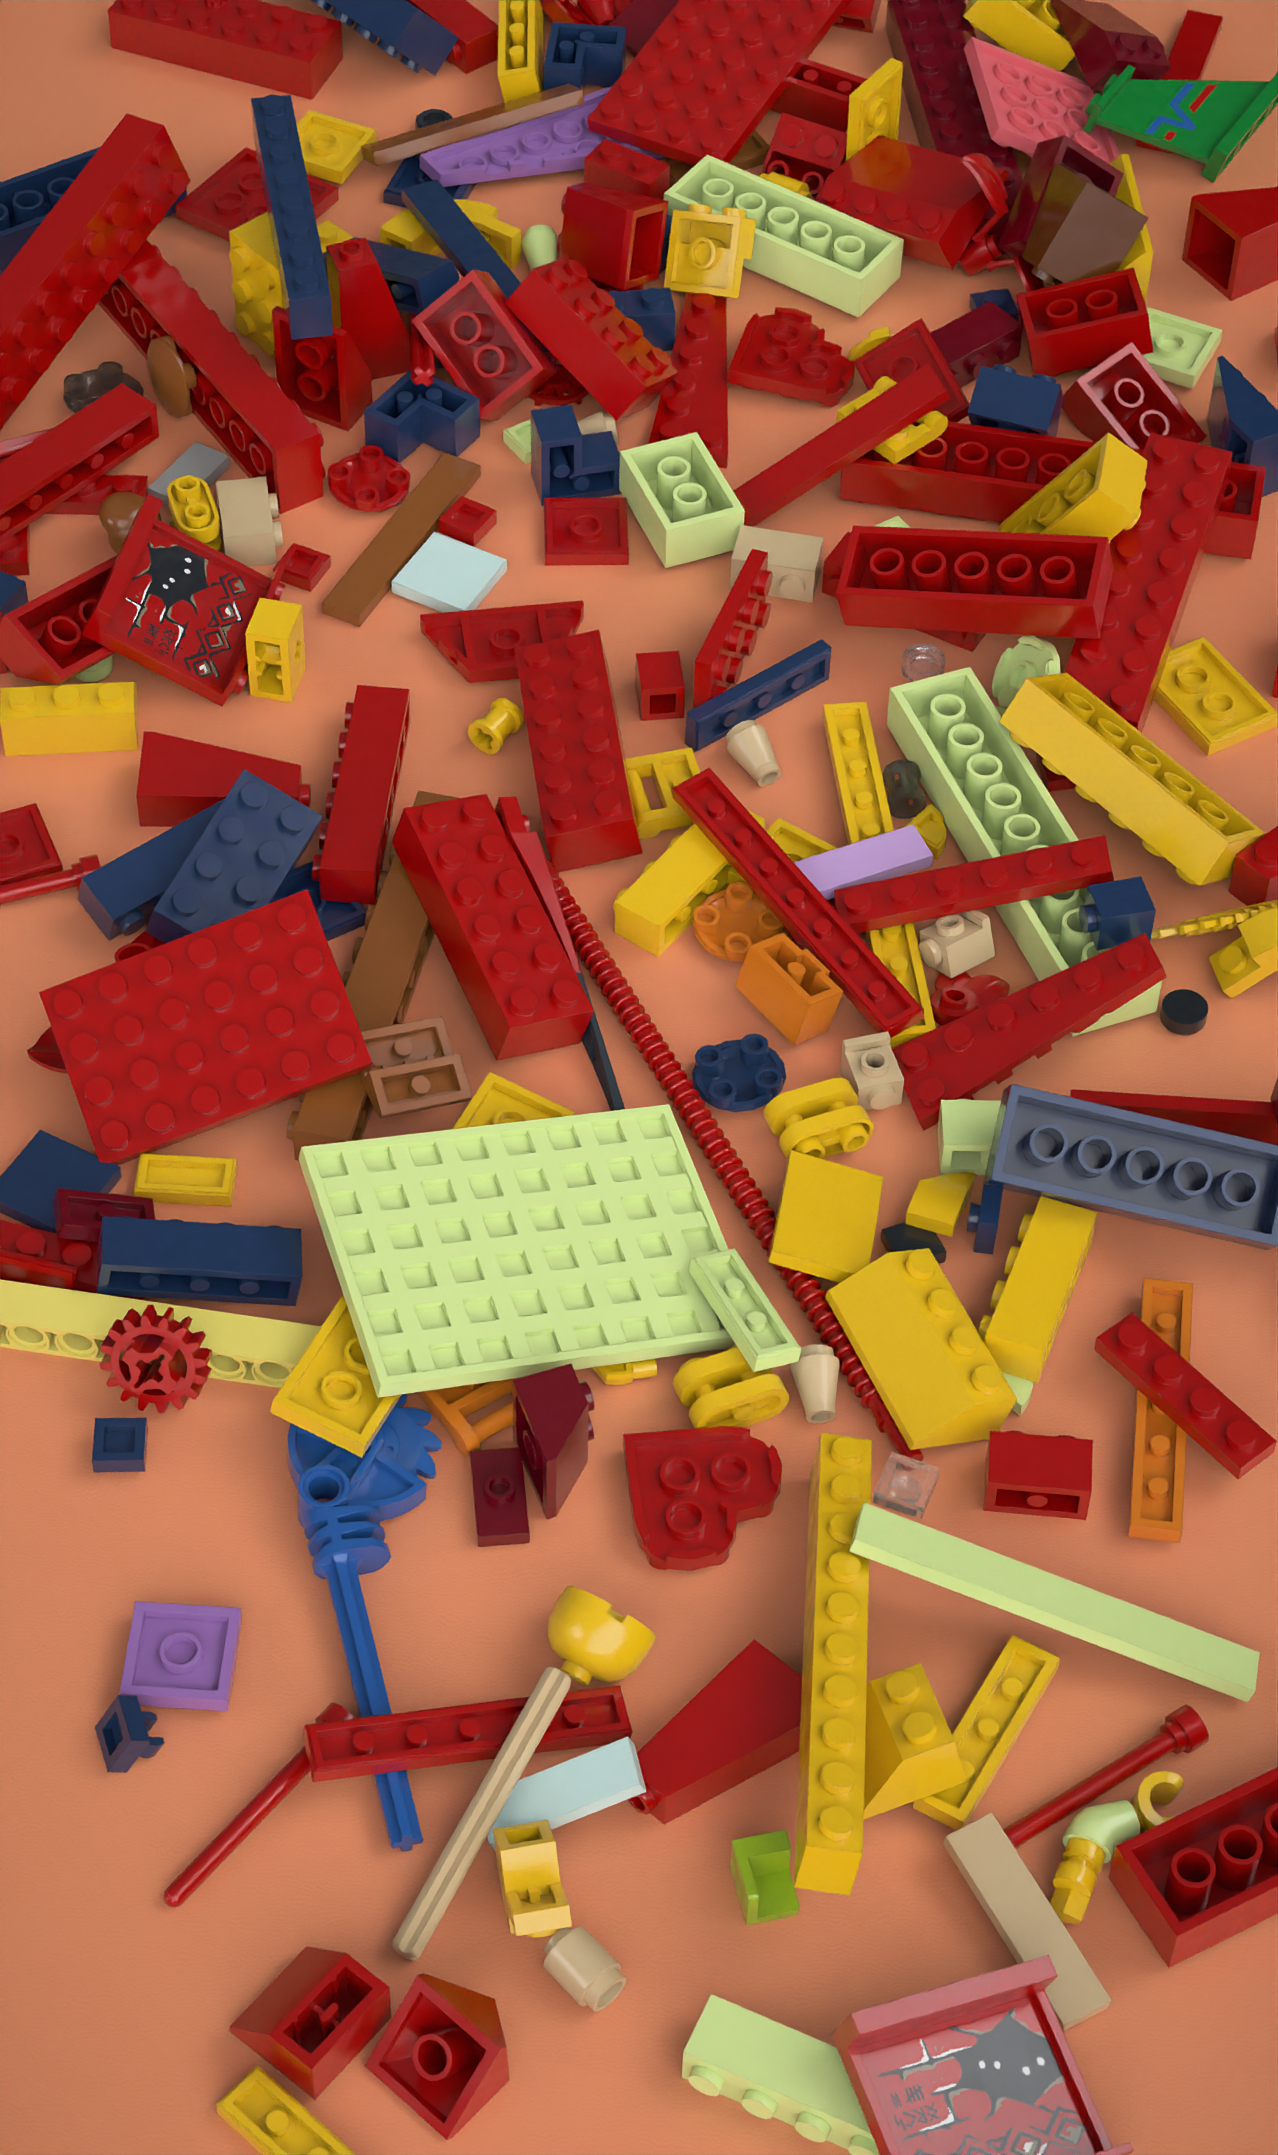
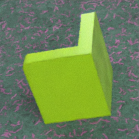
M786 1829L732 1840L730 1869L746 1926L791 1917L799 1913V1902L789 1871L791 1845Z

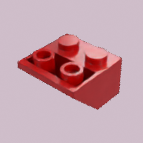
M781 113L760 175L762 173L770 174L775 172L807 183L809 193L812 194V200H815L828 176L846 162L847 133Z
M306 1946L229 2027L230 2032L311 2098L316 2100L392 2018L390 1989L387 1984L347 1953Z

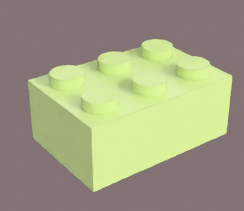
M697 432L620 451L619 490L623 497L627 498L630 509L665 568L734 551L740 526L744 525L745 510Z

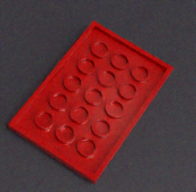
M308 889L39 992L99 1162L114 1163L116 1165L123 1164L140 1157V1154H149L375 1067Z

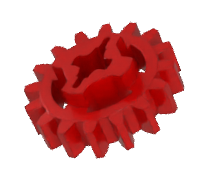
M152 1304L147 1305L142 1317L132 1308L128 1310L123 1321L119 1319L114 1321L100 1347V1350L105 1355L99 1365L100 1369L112 1371L106 1382L108 1387L120 1385L124 1389L120 1400L125 1402L134 1396L138 1399V1410L144 1411L150 1402L155 1403L159 1414H163L170 1402L178 1410L184 1408L188 1398L195 1400L199 1396L212 1368L207 1366L212 1356V1349L200 1348L206 1336L204 1331L195 1333L189 1331L192 1318L188 1316L181 1322L174 1320V1308L168 1307L163 1316L157 1315L156 1309Z

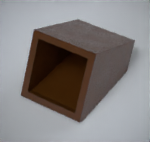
M1056 163L1022 257L1034 265L1031 273L1049 284L1053 282L1054 278L1063 283L1116 272L1148 220V217Z

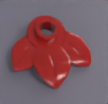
M965 971L950 978L942 973L935 981L936 991L930 998L934 1021L943 1026L1008 996L1010 985L1005 980L994 975L979 974L971 978Z

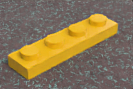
M1014 1635L1011 1636L952 1734L966 1782L914 1801V1809L955 1830L967 1825L1056 1674L1060 1662L1059 1657Z

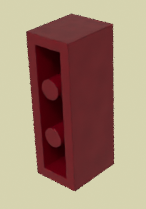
M989 301L932 331L931 334L960 387H963L978 378L981 366L992 368L995 364L1004 365L1019 357L1023 325L995 303Z

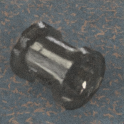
M897 760L886 765L882 777L884 786L889 791L887 800L890 814L899 819L916 817L927 805L925 793L919 788L918 781L921 778L919 766L913 761ZM896 774L899 775V779L895 778ZM909 800L913 801L912 805H909Z

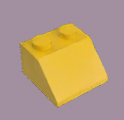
M921 1662L871 1680L867 1684L864 1820L966 1782L954 1738Z

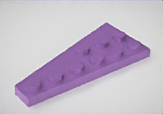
M607 87L585 95L583 105L421 154L420 168L432 180H438L443 187L584 169V158L604 139L617 142L622 146L649 155L655 159H662L666 156L588 130L587 118L611 89Z

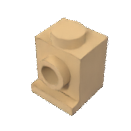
M978 910L943 916L935 924L919 931L921 939L919 951L923 961L929 967L935 968L950 978L996 956L990 918Z
M888 1031L846 1039L842 1042L840 1072L842 1077L850 1082L858 1096L857 1105L862 1106L866 1111L873 1109L882 1110L893 1105L902 1104L904 1078L891 1048V1038Z

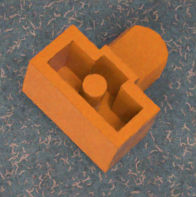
M784 932L750 945L735 983V987L793 1045L828 1031L844 992L829 977L830 971L807 948L801 950Z

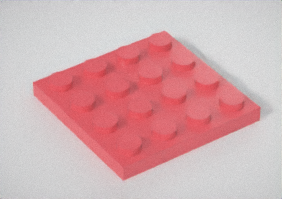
M971 36L964 47V51L990 137L996 144L1005 148L1010 146L1021 150L1032 158L1039 142L1065 135L1108 164L1119 156L1111 129L1097 125L1090 134L1083 131L1089 118L1085 110L1095 94H1099L1098 90H1091L1086 81Z

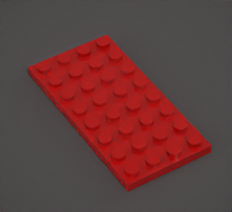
M679 0L587 118L588 130L693 166L706 155L729 164L851 0Z

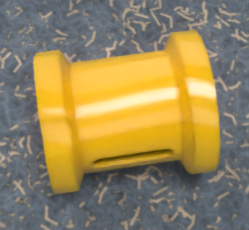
M499 697L491 703L490 711L482 719H476L469 725L468 736L474 746L481 752L494 755L502 749L503 741L511 733L519 732L523 728L524 715L515 703L510 702L506 698Z

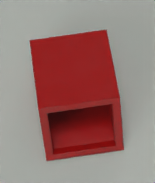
M586 182L567 187V192L564 194L561 203V211L564 217L562 231L557 239L559 259L568 256L570 259L579 262L586 269L587 277L621 290L630 289L659 279L668 201Z
M1278 187L1205 193L1191 197L1182 261L1230 301L1278 280Z

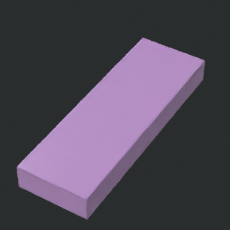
M914 824L794 863L828 900L835 897V889L895 878L930 867L933 862V854Z

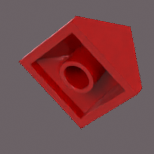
M422 1973L415 1978L365 2067L446 2140L453 2138L509 2081L507 2046L494 1998Z

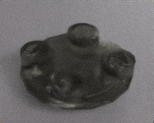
M107 361L100 364L98 369L66 376L64 379L63 400L68 409L76 414L121 383L143 397L144 389L139 381L123 372L121 364Z

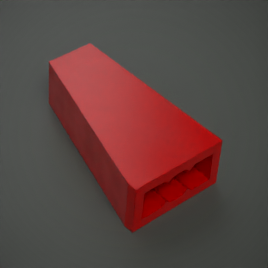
M366 238L350 239L341 243L327 245V270L331 294L332 326L348 331L371 371L372 380L408 372L411 369L410 337Z
M144 731L136 793L139 823L143 827H174L225 799L244 769L309 808L311 807V785L302 784L301 765L153 731Z
M754 1639L637 1752L647 1792L628 1799L630 1804L642 1814H652L665 1825L798 1753L800 1747L802 1676Z

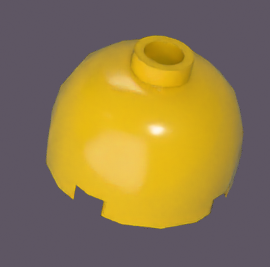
M568 1585V1587L565 1586L563 1592L556 1600L548 1622V1639L551 1648L564 1661L560 1670L575 1681L588 1686L592 1678L605 1682L623 1680L634 1673L646 1659L657 1636L627 1614L624 1618L610 1609L612 1604L585 1590Z

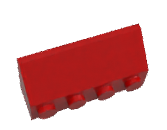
M116 556L4 615L0 623V659L16 677L61 684L116 653L81 635Z

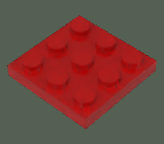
M247 147L240 151L175 205L176 217L230 242L229 231L266 213L267 206L256 151ZM307 174L315 219H317L339 200L338 187Z

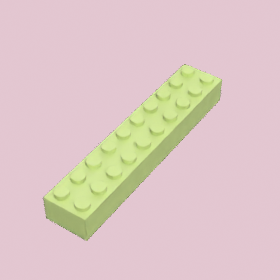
M971 667L891 687L886 724L934 806L942 813L944 823L968 863L1078 841L1075 833L1020 745L1010 737L1009 733L1011 731L999 722L1001 719L1000 713ZM1087 888L995 906L1039 981L1109 950L1097 951L1090 933H1084L1081 928L1079 908L1085 905ZM1162 981L1112 1013L1103 1015L1096 1023L1078 1034L1070 1032L1072 1037L1157 1012Z

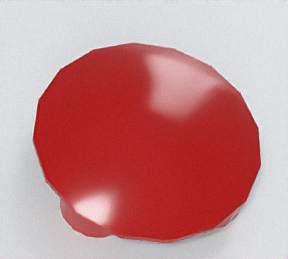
M375 445L363 446L359 453L344 457L337 463L331 464L328 468L327 480L329 491L338 502L350 509L363 512L389 509L400 503L406 497L410 488V473L408 470L404 469L399 462L384 455L383 450Z

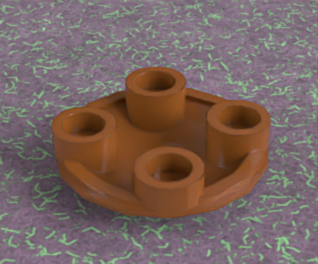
M169 335L156 338L150 342L147 350L148 373L153 390L162 406L170 415L177 418L189 415L192 412L190 388L195 387L197 384L194 369L189 363H182L177 354L175 343Z

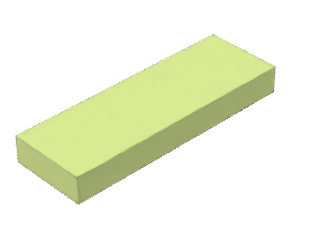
M735 1248L690 1259L689 1273L753 1372L799 1361L800 1346Z

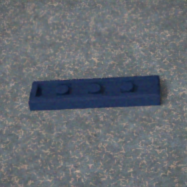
M821 639L686 713L685 744L689 748L692 747L694 752L699 751L726 736L735 725L746 720H755L828 680L831 647Z

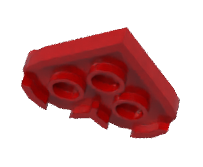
M776 307L774 314L759 317L756 313L748 321L728 369L727 383L739 385L746 389H757L779 394L786 398L817 401L823 406L832 407L836 406L840 402V397L845 395L852 387L855 365L853 363L854 360L849 361V359L841 354L842 347L824 340V328L819 329V327L811 323L812 316L809 313L795 308Z
M719 1426L623 1434V1449L634 1533L640 1548L647 1554V1560L653 1568L658 1570L694 1571L709 1566L721 1565L729 1558L730 1548L736 1539L737 1523L754 1518H763L772 1513L774 1502L780 1493L782 1462L776 1448L773 1445L769 1448L763 1441L751 1437L749 1429Z

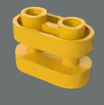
M191 475L181 476L173 480L167 487L170 526L222 553L221 538L219 536V514L208 484L203 479Z
M842 1077L831 1078L784 1092L773 1098L767 1104L763 1113L772 1133L780 1137L779 1146L787 1160L791 1150L821 1159L843 1152H855L868 1143L874 1131V1125L866 1110L862 1106L857 1105L858 1096L852 1085L846 1078Z
M736 1345L724 1352L686 1361L680 1366L672 1382L681 1403L684 1406L690 1407L688 1415L694 1428L719 1426L745 1428L773 1418L787 1406L790 1398L780 1377L771 1374L773 1368L753 1372Z

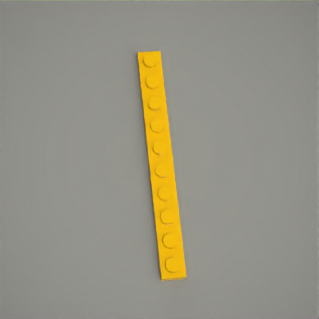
M867 702L823 704L822 717L848 845L894 831ZM914 923L866 932L869 948L924 1009V1019L892 1037L890 1040L891 1047H897L936 1029Z

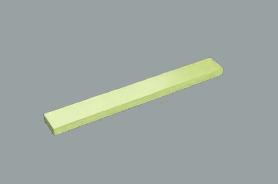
M865 1502L858 1513L849 1549L852 1553L1245 1702H1249L1255 1692L1260 1652Z

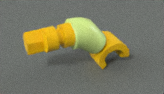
M1169 1771L1153 1772L1144 1778L1131 1802L1123 1799L1085 1807L1071 1820L1063 1836L1062 1843L1065 1846L1063 1853L1064 1861L1059 1864L1053 1879L1055 1891L1050 1901L1051 1906L1062 1922L1078 1924L1082 1921L1097 1882L1096 1874L1101 1871L1103 1863H1108L1112 1859L1116 1845L1174 1818L1160 1816L1153 1809L1151 1802L1163 1803L1165 1805L1171 1803L1184 1786L1181 1776Z

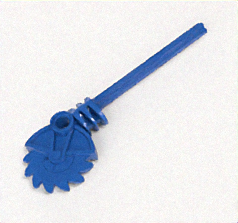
M407 1394L400 1396L362 1458L292 1423L288 1432V1466L291 1477L298 1488V1520L304 1528L306 1538L309 1540L308 1548L310 1554L314 1557L312 1565L315 1575L321 1579H327L360 1718L392 1714L358 1575L375 1572L389 1562L391 1555L388 1544L384 1542L386 1535L384 1528L380 1526V1522L401 1516L419 1506L426 1499L427 1483L418 1478L417 1475L427 1479L435 1478V1464L428 1452H436L442 1448L440 1439L431 1431L423 1428V1426L430 1423L431 1414L421 1409L403 1407L406 1404ZM326 1498L330 1501L320 1502L317 1499ZM405 1770L374 1774L391 1848L400 1847L401 1852L412 1850V1845L422 1843L423 1837L407 1772Z

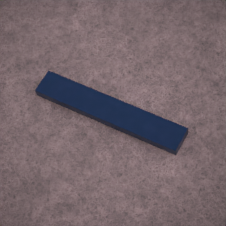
M438 180L401 188L404 204L447 258L454 261V265L462 277L466 276L473 269L489 272L507 299L513 294L521 282Z

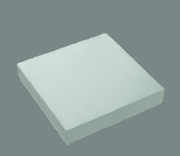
M433 532L392 580V593L443 613L475 610L506 573L507 560Z

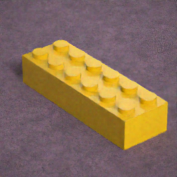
M1067 672L1026 678L999 720L1002 725L1011 731L1009 735L1016 743L1025 748H1032L1042 756V763L1045 767L1058 775H1065L1076 784L1075 790L1079 795L1091 802H1098L1109 811L1108 817L1112 822L1123 829H1131L1143 839L1142 845L1146 850L1158 857H1165L1177 867L1175 871L1178 876L1190 884L1201 886L1231 878L1236 854L1266 834Z

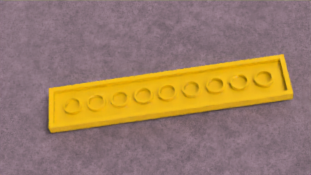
M489 1072L452 1129L575 1115V1112ZM344 1295L341 1296L273 1399L270 1413L362 1458L402 1394L377 1397Z

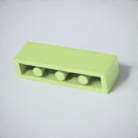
M711 1994L683 2051L682 2078L687 2079L701 2093L710 2096L721 2094L741 2103L746 2111L762 2119L774 2117L794 2126L799 2134L815 2142H825L827 2140L847 2149L851 2155H880L836 2047Z

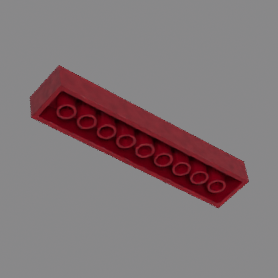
M888 0L885 30L894 59L903 62L902 87L920 146L961 158L972 153H980L987 156L995 167L1006 169L1008 172V176L1004 181L1008 198L1005 200L1008 205V213L1003 215L987 232L988 236L995 234L1000 240L1023 180L1012 147L1005 148L999 146L990 137L964 51V47L971 36L977 38L973 26L963 17L967 7L965 0ZM991 205L975 233L996 213Z

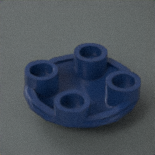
M748 1034L741 1040L724 1041L715 1046L706 1045L701 1047L696 1052V1064L692 1071L694 1089L699 1092L702 1100L717 1109L732 1112L751 1111L768 1104L781 1093L786 1080L784 1062L776 1051L768 1047V1040L759 1034Z

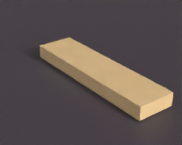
M993 1813L945 1836L943 1841L945 1849L1016 1962L1020 1964L1047 1955L1050 1956L1058 1977L1045 1991L1063 2032L1109 2008L1112 2001Z

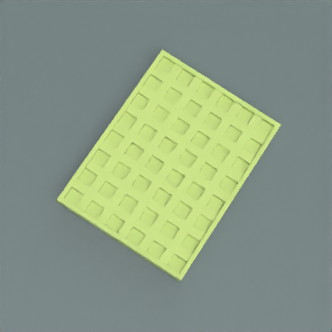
M669 1104L301 1147L298 1160L378 1398L521 1378L570 1363L574 1370L727 1349L736 1345L688 1271L691 1258L729 1249Z

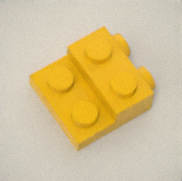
M689 204L688 211L673 210L664 288H670L673 291L698 294L707 293L714 296L739 298L743 260L752 259L756 219L745 218L746 210L723 207L722 215L712 214V206Z

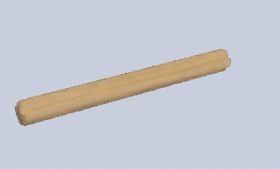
M548 1667L543 1672L394 1937L392 1948L401 1956L416 1961L421 1956L570 1688L571 1677L555 1667Z

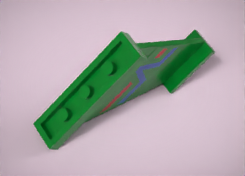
M1129 64L1120 76L1113 74L1102 91V96L1096 93L1085 110L1089 118L1083 131L1090 134L1097 125L1205 163L1206 166L1201 175L1214 183L1278 105V72L1271 81L1131 79L1136 68Z

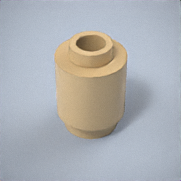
M583 1926L576 1927L573 1930H570L568 1927L562 1928L552 1936L544 1948V1952L547 1954L543 1963L544 1969L580 2006L588 2005L594 2012H598L607 2007L620 1994L626 1984L627 1979L620 1973L621 1964Z

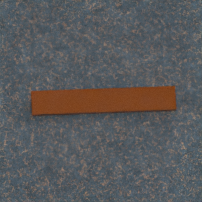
M565 84L361 146L363 158L378 167L583 105L585 102L583 90L574 85Z
M444 452L322 602L323 614L360 627L391 589L392 580L433 532L439 529V518L460 496H465L481 476L480 465Z

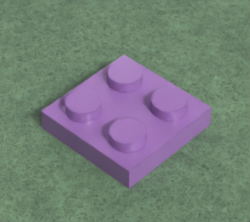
M135 1601L119 1694L137 1696L140 1706L228 1711L242 1624L241 1608Z

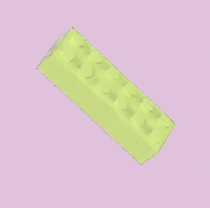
M706 155L664 193V200L668 201L667 214L672 216L673 210L688 211L689 204L712 206V214L722 215L723 207L746 210L745 218L756 219L752 259H744L743 267L858 318L900 278L904 239L710 155Z

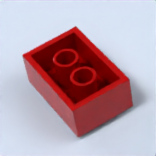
M1134 267L1016 294L1020 321L1023 325L1022 333L1034 374L1054 377L1077 369L1094 368L1131 342L1142 355L1153 352L1148 311Z
M473 269L411 321L461 390L479 398L480 418L497 421L557 373L558 369L531 331L504 304L508 299L490 273Z

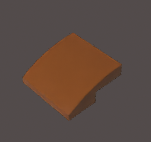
M442 1016L362 1031L375 1067L359 1072L369 1099L380 1119L466 1102L473 1098L460 1053L453 1054Z

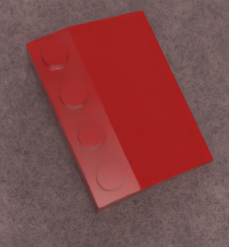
M880 135L832 172L814 200L904 239L902 256L951 270L956 266L991 205L973 173L963 163L959 162L961 157ZM996 167L1004 183L1008 172L1006 169Z

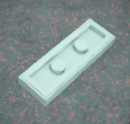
M627 1736L518 1780L487 1835L489 1845L495 1850L493 1829L547 1820L552 1830L647 1792L634 1743Z

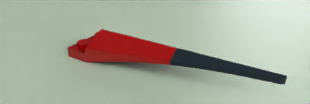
M517 796L499 797L495 812L592 1005L548 861L537 832H530L529 819L527 815H522ZM594 1011L583 1035L582 1042L592 1062L610 1110H623L625 1107Z

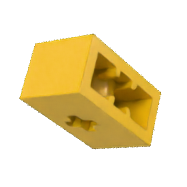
M260 598L245 632L250 696L292 703L306 670L302 605Z

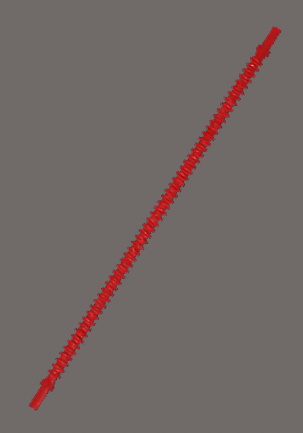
M547 860L575 951L578 952V957L584 961L585 968L590 970V976L595 979L597 987L601 988V993L607 998L609 1006L613 1007L614 1014L619 1016V1022L625 1026L626 1033L631 1035V1041L637 1044L636 1049L639 1053H642L643 1060L649 1063L648 1068L651 1072H654L655 1079L661 1082L660 1087L663 1091L667 1092V1098L673 1101V1107L679 1111V1117L685 1121V1127L691 1130V1136L697 1140V1146L704 1150V1157L710 1160L711 1168L715 1169L716 1176L722 1179L723 1187L729 1190L728 1195L730 1198L735 1199V1206L741 1209L742 1217L748 1220L747 1225L750 1229L754 1230L756 1239L761 1240L760 1245L763 1249L767 1250V1257L769 1258L776 1222L774 1210L768 1207V1201L762 1197L760 1188L755 1187L756 1182L753 1178L749 1177V1171L743 1167V1161L736 1157V1150L731 1148L730 1141L724 1138L723 1130L718 1128L716 1119L711 1118L712 1113L709 1109L705 1108L706 1104L704 1100L699 1098V1092L693 1089V1083L687 1079L686 1072L681 1070V1064L675 1060L674 1053L669 1051V1045L663 1041L661 1033L657 1032L656 1025L651 1023V1017L645 1013L644 1006L639 1004V998L633 995V989L627 985L626 978L622 976L621 970L616 967L614 959L610 958L609 951L604 949L603 942L598 940V934L593 931L591 923L587 922L586 915L581 913L580 906L576 904L575 898L570 895V890L564 886V881L562 878H559L557 870L553 869L552 862ZM773 1264L774 1268L780 1271L781 1279L787 1281L786 1286L788 1290L793 1291V1298L800 1302V1309L803 1312H807L806 1318L809 1322L813 1323L814 1331L820 1333V1341L833 1349L834 1356L840 1361V1372L842 1375L847 1376L848 1385L854 1387L853 1393L855 1396L861 1398L860 1404L862 1407L871 1409L880 1433H886L907 1467L918 1465L924 1458L920 1449H909L825 1298L827 1293L820 1289V1282L814 1279V1275Z

